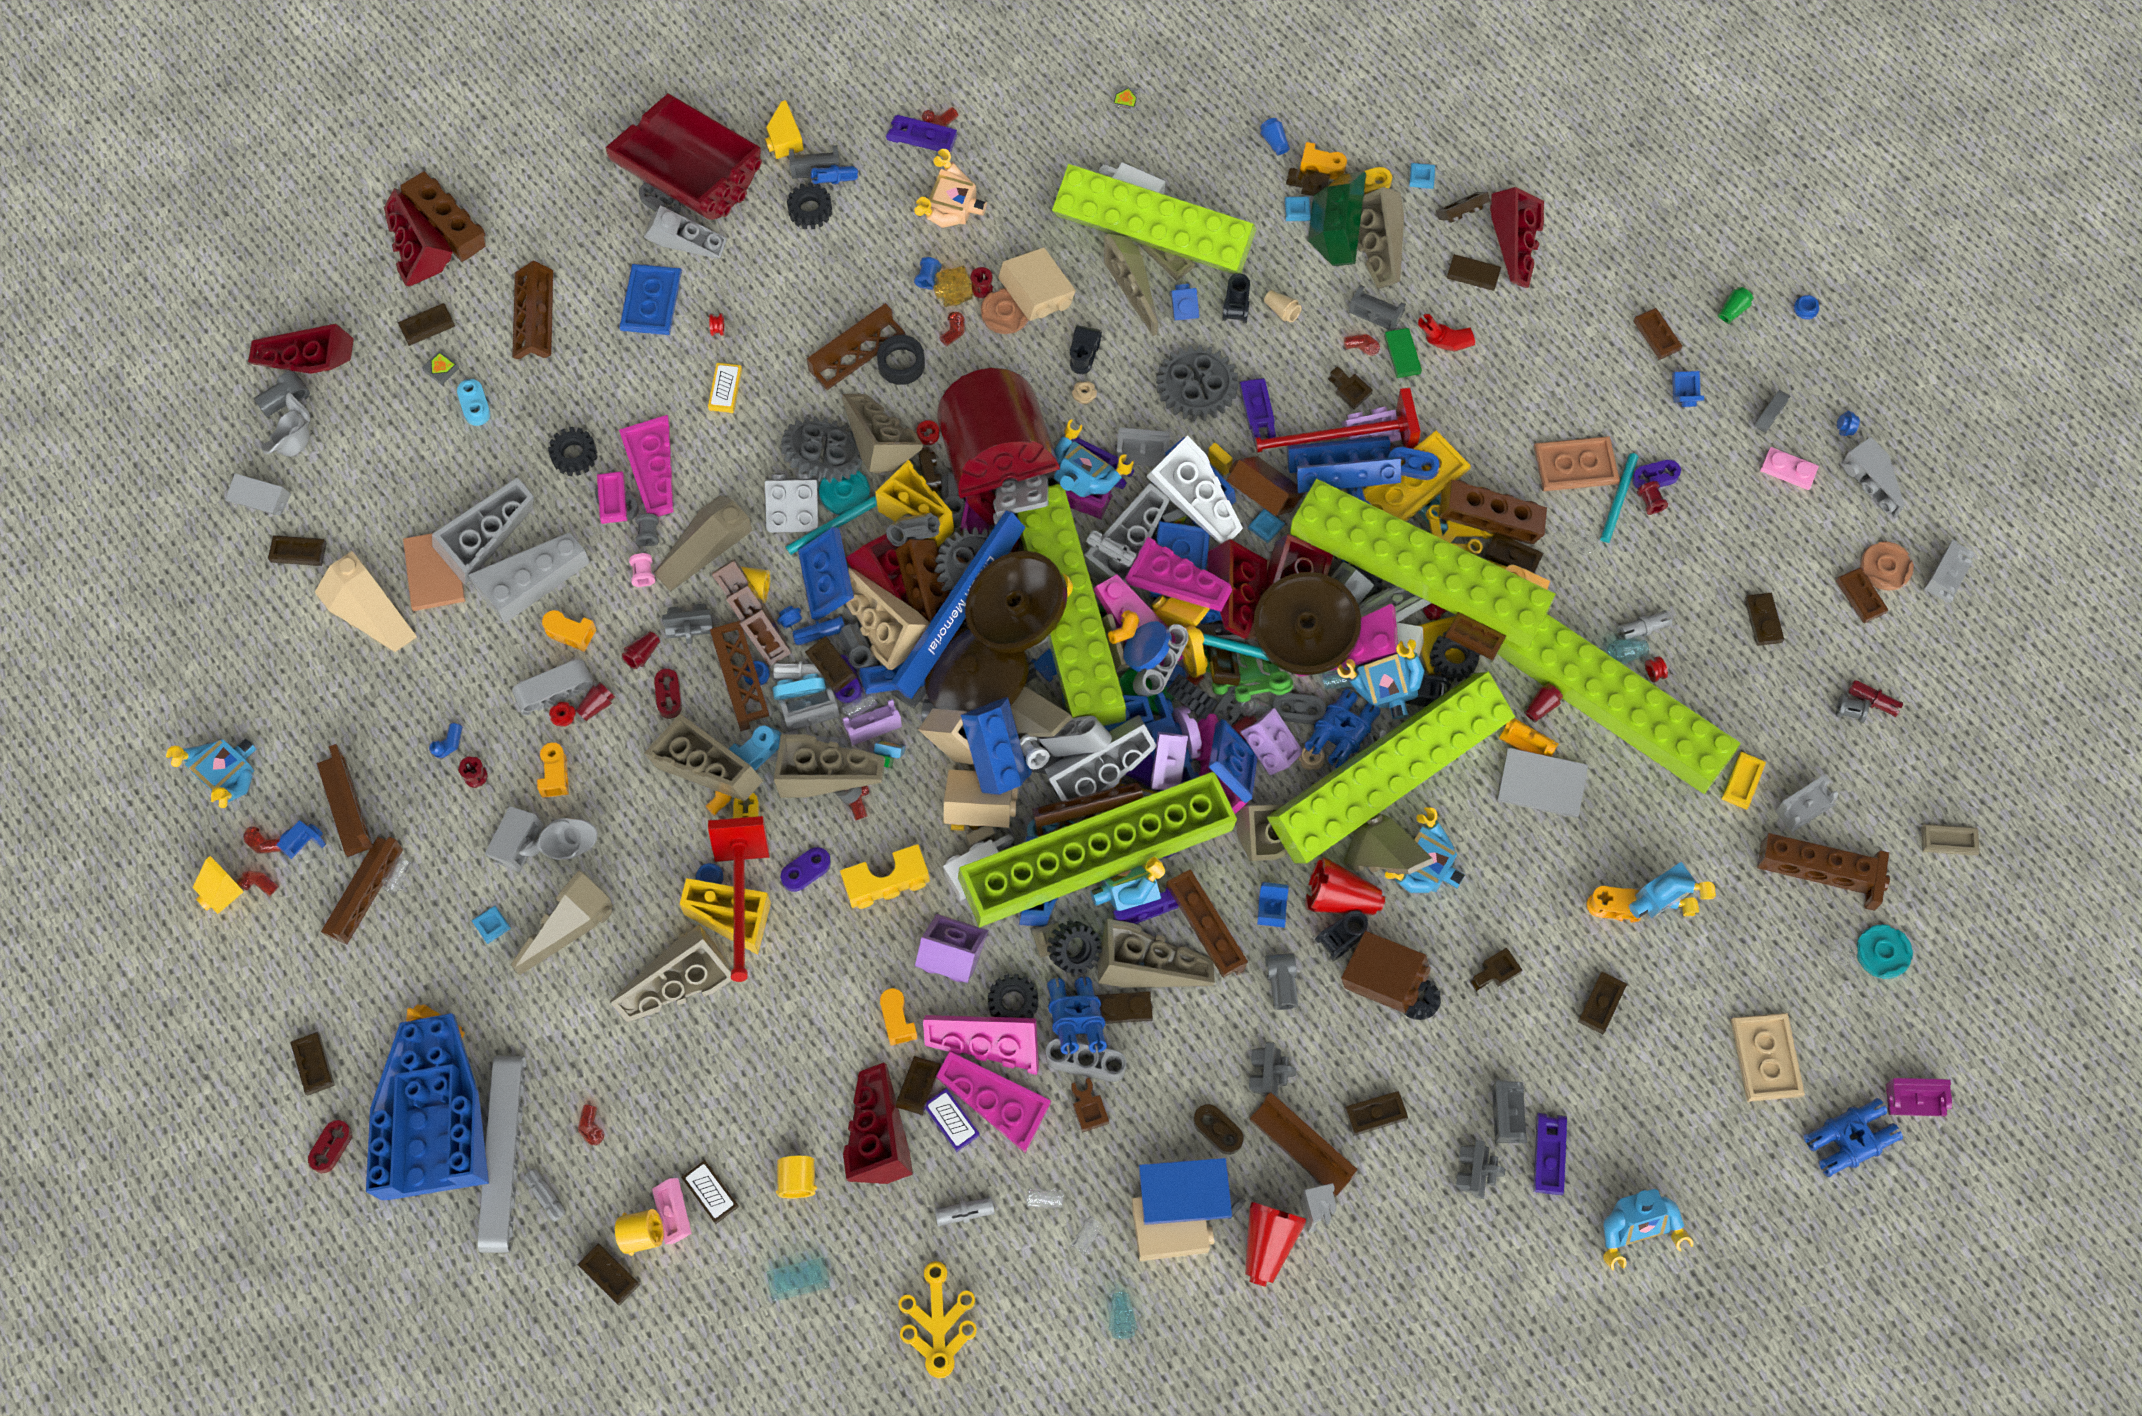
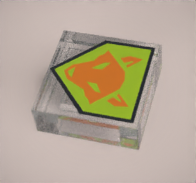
M1117 85L1112 109L1135 113L1140 97V89Z

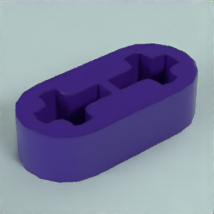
M1663 460L1644 465L1636 469L1632 483L1637 489L1645 483L1657 481L1660 487L1672 485L1678 480L1681 474V467L1673 460ZM1665 468H1667L1668 471H1673L1672 476H1670L1668 473H1662L1664 472ZM1641 474H1643L1646 478L1650 477L1649 481L1646 482L1644 479L1640 480Z

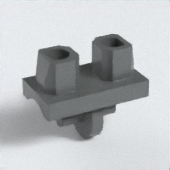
M704 603L695 604L692 607V611L682 612V608L670 607L667 614L662 615L667 639L686 637L687 644H692L693 636L711 634L710 629L714 628L710 609H707Z
M1266 1042L1265 1048L1252 1049V1065L1254 1067H1264L1263 1075L1250 1076L1249 1089L1253 1093L1264 1094L1265 1096L1271 1092L1278 1098L1279 1085L1287 1086L1288 1077L1296 1076V1068L1289 1066V1057H1281V1050L1275 1047L1274 1042Z
M1476 1140L1475 1145L1460 1147V1162L1462 1164H1471L1473 1168L1472 1173L1458 1172L1456 1187L1459 1190L1472 1193L1475 1198L1484 1199L1487 1176V1185L1496 1186V1177H1504L1506 1171L1505 1168L1498 1166L1499 1157L1490 1156L1488 1164L1490 1148L1485 1146V1141Z

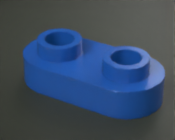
M1397 447L1388 455V458L1400 457L1405 462L1401 466L1402 476L1431 480L1439 472V460L1432 453ZM1429 466L1431 469L1429 471L1422 470V467Z

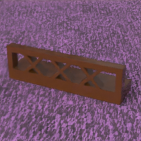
M534 260L515 272L512 358L521 359L529 353L542 358L551 356L553 269Z
M885 303L807 358L808 370L826 390H829L877 356V351L880 347L879 342H884L887 338H890L880 337L882 329L890 325L897 332L893 336L906 335V333L893 320L892 309ZM865 341H876V347L873 350L861 351L862 343ZM857 355L856 362L852 365L841 364L844 356ZM826 369H837L836 376L828 382L820 374Z
M739 620L712 628L710 633L741 732L751 729L749 722L770 715ZM738 630L739 638L734 645L724 641L722 634ZM736 652L746 657V661L741 668L730 662ZM743 675L754 682L749 691L738 687V682ZM751 698L761 704L762 710L746 714L745 706Z
M334 744L328 746L332 758L317 763L344 853L347 857L374 848L346 759L338 745Z
M1137 782L1032 808L1038 837L1062 829L1063 825H1073L1067 820L1085 816L1083 820L1096 816L1094 813L1115 809L1144 798L1142 789ZM1058 823L1054 830L1043 832L1042 826Z
M380 837L376 838L373 843L374 848H371L321 930L324 935L348 945L403 852L402 847L394 838L388 837L387 840Z
M1191 869L1168 880L1166 887L1221 976L1224 978L1233 972L1236 975L1244 972L1248 960Z
M1271 1092L1265 1097L1262 1106L1251 1116L1250 1121L1322 1186L1333 1183L1335 1188L1333 1192L1334 1197H1337L1355 1177L1358 1169Z

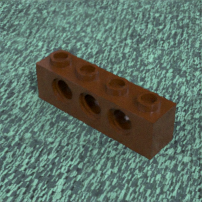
M423 171L400 185L402 194L445 238L453 254L461 262H464L486 247L484 240L486 234L483 228L478 223H473L470 215L464 208L460 209L456 205L453 196L442 190L436 178H431Z
M1451 480L1441 490L1438 518L1489 533H1498L1520 542L1535 544L1545 535L1547 507L1538 505L1533 501H1523L1514 498L1509 494L1496 493L1485 487L1472 486L1462 480Z
M910 539L897 548L895 552L910 607L918 611L931 623L949 596V591L941 590L945 582H937L939 575L942 573L935 572V568L938 565L935 559L939 555L935 540Z
M1768 833L1760 845L1757 868L1866 894L1875 884L1878 858Z

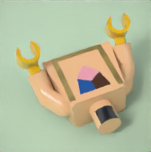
M941 149L938 151V154L943 160L936 156L933 162L937 167L944 166L945 168L940 170L929 199L920 197L916 201L918 206L914 209V212L918 216L926 214L928 220L941 228L966 224L970 213L983 216L986 211L987 202L976 199V185L954 162H949L951 159L950 152L946 149Z

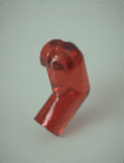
M950 107L941 115H934V112L926 110L922 114L924 122L944 127L958 117V113L953 107Z
M951 312L948 315L947 320H950V330L939 337L946 347L963 336L965 332V318L960 312Z
M1368 334L1344 337L1345 349L1359 348L1369 356H1374L1380 351L1379 343Z
M862 786L860 797L853 803H849L855 821L868 817L861 798L869 794L868 786Z

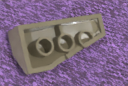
M1385 187L1364 195L1358 238L1360 241L1358 243V250L1360 252L1365 251L1368 257L1366 266L1377 289L1400 282L1404 225L1401 193Z
M842 394V401L860 457L869 472L877 474L894 472L922 450L923 444L916 433L910 428H902L899 425L900 420L895 416L890 418L883 413L884 408L867 394Z
M1284 804L1244 806L1236 813L1237 836L1249 861L1277 860L1288 854L1267 819V816Z

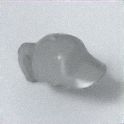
M291 392L286 395V405L289 412L278 422L276 431L269 436L270 441L261 446L262 451L266 454L278 451L284 456L293 457L303 452L308 444L310 437L308 430L310 414Z
M573 817L557 819L545 827L538 839L528 841L522 847L519 854L532 857L542 852L548 857L557 860L572 859L587 852L594 846L598 832L593 824L583 819Z

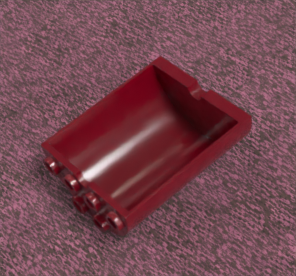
M669 93L642 115L641 121L637 126L634 124L630 125L606 146L607 156L613 163L709 220L718 219L722 216L726 217L737 202L741 203L744 201L747 195L746 190L762 164V159H760L761 147Z
M990 367L961 376L944 392L939 402L937 419L960 498L1001 487L1007 478H1015L1019 482L1060 470L1035 392L1024 377L1007 369Z

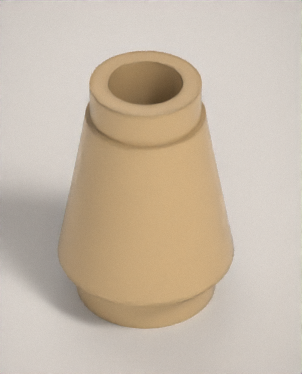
M1270 290L1264 298V303L1284 322H1294L1301 313L1302 307L1296 299Z

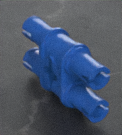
M1344 689L1337 701L1327 706L1326 713L1315 723V731L1305 743V748L1308 752L1315 745V749L1312 751V754L1315 755L1321 752L1327 741L1337 745L1328 757V761L1332 766L1337 759L1339 760L1335 768L1344 764L1351 754L1356 753L1360 749V744L1364 738L1368 736V733H1371L1372 723L1381 713L1379 707H1374L1370 712L1373 705L1369 702L1365 704L1358 716L1350 712V708L1358 700L1354 691L1349 698L1347 697L1351 691L1350 689Z
M1083 977L1075 981L1074 985L1078 996H1067L1065 982L1061 978H1058L1059 987H1057L1055 978L1047 983L1051 999L1048 1010L1053 1018L1052 1028L1059 1036L1060 1049L1064 1054H1068L1067 1045H1069L1070 1054L1078 1051L1079 1045L1075 1034L1087 1035L1088 1047L1093 1053L1096 1052L1095 1044H1097L1098 1053L1104 1051L1107 1047L1103 1033L1105 1019L1100 1011L1101 1002L1094 995L1092 980L1089 977H1085L1086 986L1084 985Z
M1875 1098L1859 1108L1850 1107L1847 1109V1112L1833 1119H1826L1824 1126L1804 1135L1805 1143L1817 1139V1141L1808 1146L1813 1152L1832 1141L1836 1142L1839 1146V1152L1819 1161L1821 1169L1831 1164L1833 1165L1823 1172L1827 1177H1831L1847 1167L1857 1168L1861 1162L1873 1156H1880L1885 1147L1903 1139L1901 1131L1892 1136L1889 1135L1899 1129L1894 1123L1889 1124V1126L1874 1134L1869 1129L1867 1123L1887 1114L1886 1106L1874 1110V1108L1883 1103L1881 1099ZM1856 1134L1858 1139L1851 1140L1849 1135Z

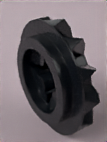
M1427 979L1425 982H1421L1418 991L1420 993L1426 990L1423 998L1426 1003L1422 1001L1415 1002L1413 1006H1409L1406 1014L1403 1013L1404 1015L1414 1020H1425L1432 1017L1438 1011L1441 997L1440 990H1438L1434 981Z

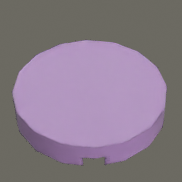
M1181 706L1174 709L1173 720L1175 723L1178 722L1180 724L1182 734L1188 736L1186 747L1190 752L1191 759H1194L1201 755V752L1197 751L1201 749L1202 745L1200 732L1196 720L1189 718L1187 714L1191 710L1187 706Z

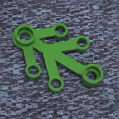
M1206 649V650H1204V654H1205V656H1206V658H1207V661H1208V666L1206 667V672H1210V673H1211L1210 664H1209V657H1208V651H1207V649ZM1240 654V663L1246 665L1247 668L1239 666L1240 686L1235 688V699L1238 702L1249 701L1253 694L1271 692L1276 695H1284L1292 690L1293 680L1287 672L1280 671L1279 667L1271 661L1263 659V670L1270 675L1263 674L1258 667L1256 657ZM1253 682H1258V683H1260V684H1255V685H1251V686L1243 685V684H1248V683H1253ZM1212 683V691L1215 694L1222 695L1228 692V687L1234 685Z

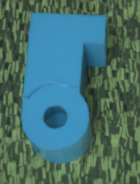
M765 725L759 726L753 732L752 738L743 745L734 743L729 750L756 771L779 749L781 732Z

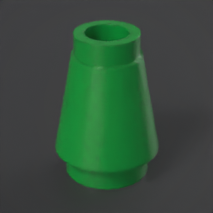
M1744 287L1733 289L1718 317L1725 323L1730 324L1752 306L1754 297L1751 292Z

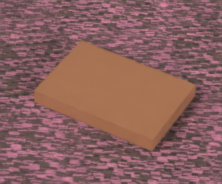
M1610 436L1534 444L1543 491L1615 485L1620 482Z
M433 533L403 539L410 601L413 611L466 602L463 582L432 547Z

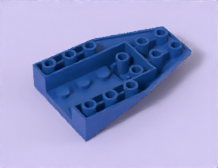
M450 1013L401 1022L370 1107L366 1192L383 1201L489 1184L479 1093L455 1015Z

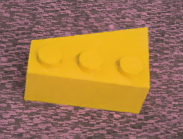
M909 460L875 492L878 512L893 521L898 520L905 514L916 516L932 513L934 516H937L940 522L939 534L935 537L924 538V540H935L937 548L954 532L952 511L938 494L929 488L926 480L922 475L919 476Z
M686 878L680 900L683 914L733 941V886ZM745 889V948L758 955L771 902L768 893Z

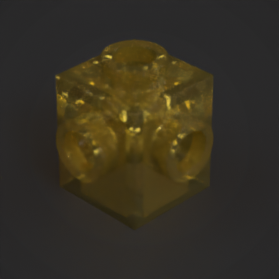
M964 265L953 269H945L936 274V284L933 285V290L936 298H941L944 307L957 306L964 301L973 299L972 285Z

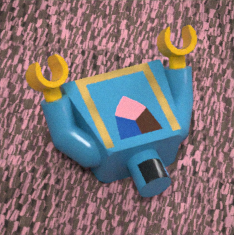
M1071 419L1064 429L1065 436L1060 438L1054 449L1060 470L1056 471L1054 479L1060 482L1064 490H1071L1080 497H1086L1091 494H1106L1122 479V474L1128 475L1131 473L1134 460L1129 465L1123 464L1127 456L1123 454L1119 457L1117 469L1114 470V467L1075 441H1071L1077 438L1082 430V424L1078 430L1071 429L1070 425L1073 421Z
M1409 639L1407 642L1409 649L1404 647L1403 642L1400 641L1396 648L1398 654L1358 667L1359 672L1354 671L1355 662L1352 659H1347L1346 661L1350 670H1345L1341 664L1337 669L1338 674L1343 678H1348V681L1355 690L1371 705L1379 708L1390 707L1393 720L1408 716L1405 702L1418 697V690L1424 675V668L1418 654L1413 652L1416 647V642L1413 639Z
M246 738L234 748L221 739L217 742L185 749L174 745L168 748L166 757H173L171 765L174 767H179L184 760L186 767L192 774L212 791L211 802L219 800V807L226 808L230 801L248 793L254 769L246 759L257 749Z
M1424 807L1427 818L1423 814H1418L1416 819L1419 823L1427 825L1426 828L1422 826L1415 841L1433 858L1434 863L1411 874L1388 873L1386 871L1385 877L1387 879L1395 878V881L1409 893L1437 892L1443 881L1458 889L1465 877L1464 873L1452 867L1458 854L1448 835L1438 822L1436 810L1431 807Z
M1152 857L1146 865L1144 864L1101 881L1102 886L1090 890L1094 905L1097 906L1109 901L1117 911L1161 899L1156 879L1161 878L1165 873L1162 862L1156 857Z
M1680 862L1645 885L1635 895L1637 900L1629 904V909L1638 919L1645 914L1653 918L1668 908L1677 909L1678 907H1682L1683 916H1695V913L1699 912L1698 901L1693 897H1685L1689 893L1693 894L1694 890H1699L1700 899H1714L1716 896L1715 886L1712 882L1697 883L1684 864Z
M1657 1189L1644 1190L1638 1194L1618 1200L1612 1213L1605 1218L1603 1224L1605 1246L1609 1248L1603 1256L1605 1263L1614 1270L1613 1265L1617 1260L1618 1264L1625 1268L1627 1262L1618 1251V1247L1663 1235L1671 1230H1674L1671 1239L1679 1251H1681L1679 1244L1683 1240H1687L1690 1247H1692L1693 1241L1688 1232L1683 1229L1685 1225L1678 1205L1666 1196L1661 1197Z

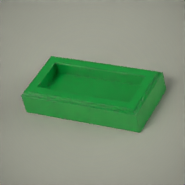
M1405 328L1385 332L1384 338L1396 378L1421 374L1422 368L1410 329Z

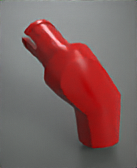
M1430 314L1423 315L1427 322L1422 317L1418 320V326L1426 333L1427 341L1435 347L1455 352L1475 345V337L1471 327L1453 330L1444 324H1438Z

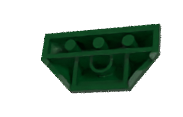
M1364 171L1342 174L1313 195L1308 241L1332 266L1356 263L1366 173Z

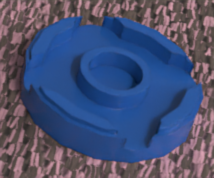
M1158 621L1148 622L1140 626L1136 630L1134 637L1128 639L1124 647L1123 658L1125 663L1137 672H1142L1141 669L1144 668L1149 670L1158 665L1167 655L1170 648L1168 643L1169 640H1172V635L1169 629Z

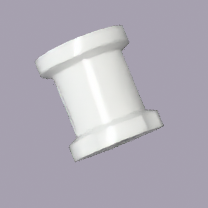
M1028 734L1024 735L1020 739L1023 755L1026 758V764L1031 769L1042 768L1049 760L1048 751L1040 746V741L1036 737H1030Z

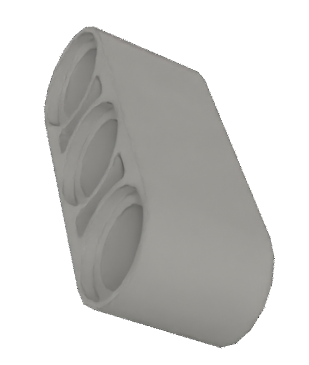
M1174 624L1167 627L1174 634L1176 641L1173 644L1169 640L1168 646L1170 648L1163 659V667L1158 664L1149 670L1141 669L1142 672L1136 674L1133 681V689L1137 695L1149 697L1160 693L1164 689L1188 641V632L1182 625ZM1146 678H1149L1152 682L1151 690L1146 686Z
M577 659L516 684L512 689V693L521 714L528 716L534 710L540 711L555 705L556 701L560 699L564 701L581 694L580 691L586 688L590 690L594 682L585 662Z
M1095 716L1072 718L1054 737L1036 738L1052 756L1059 757L1100 752L1110 744L1112 736Z
M1059 1039L1051 1040L1046 1046V1062L1052 1069L1109 1082L1121 1080L1126 1073V1058L1119 1051L1106 1048L1098 1053L1097 1046H1095L1096 1052L1093 1053L1089 1050L1088 1044L1077 1042L1079 1045L1077 1052L1070 1054L1069 1045H1067L1068 1054L1063 1059L1056 1060L1051 1057V1053L1057 1049L1061 1050ZM1088 1055L1093 1059V1063L1084 1066L1079 1063L1078 1059L1081 1056ZM1111 1061H1115L1121 1065V1069L1111 1072L1106 1068V1065Z

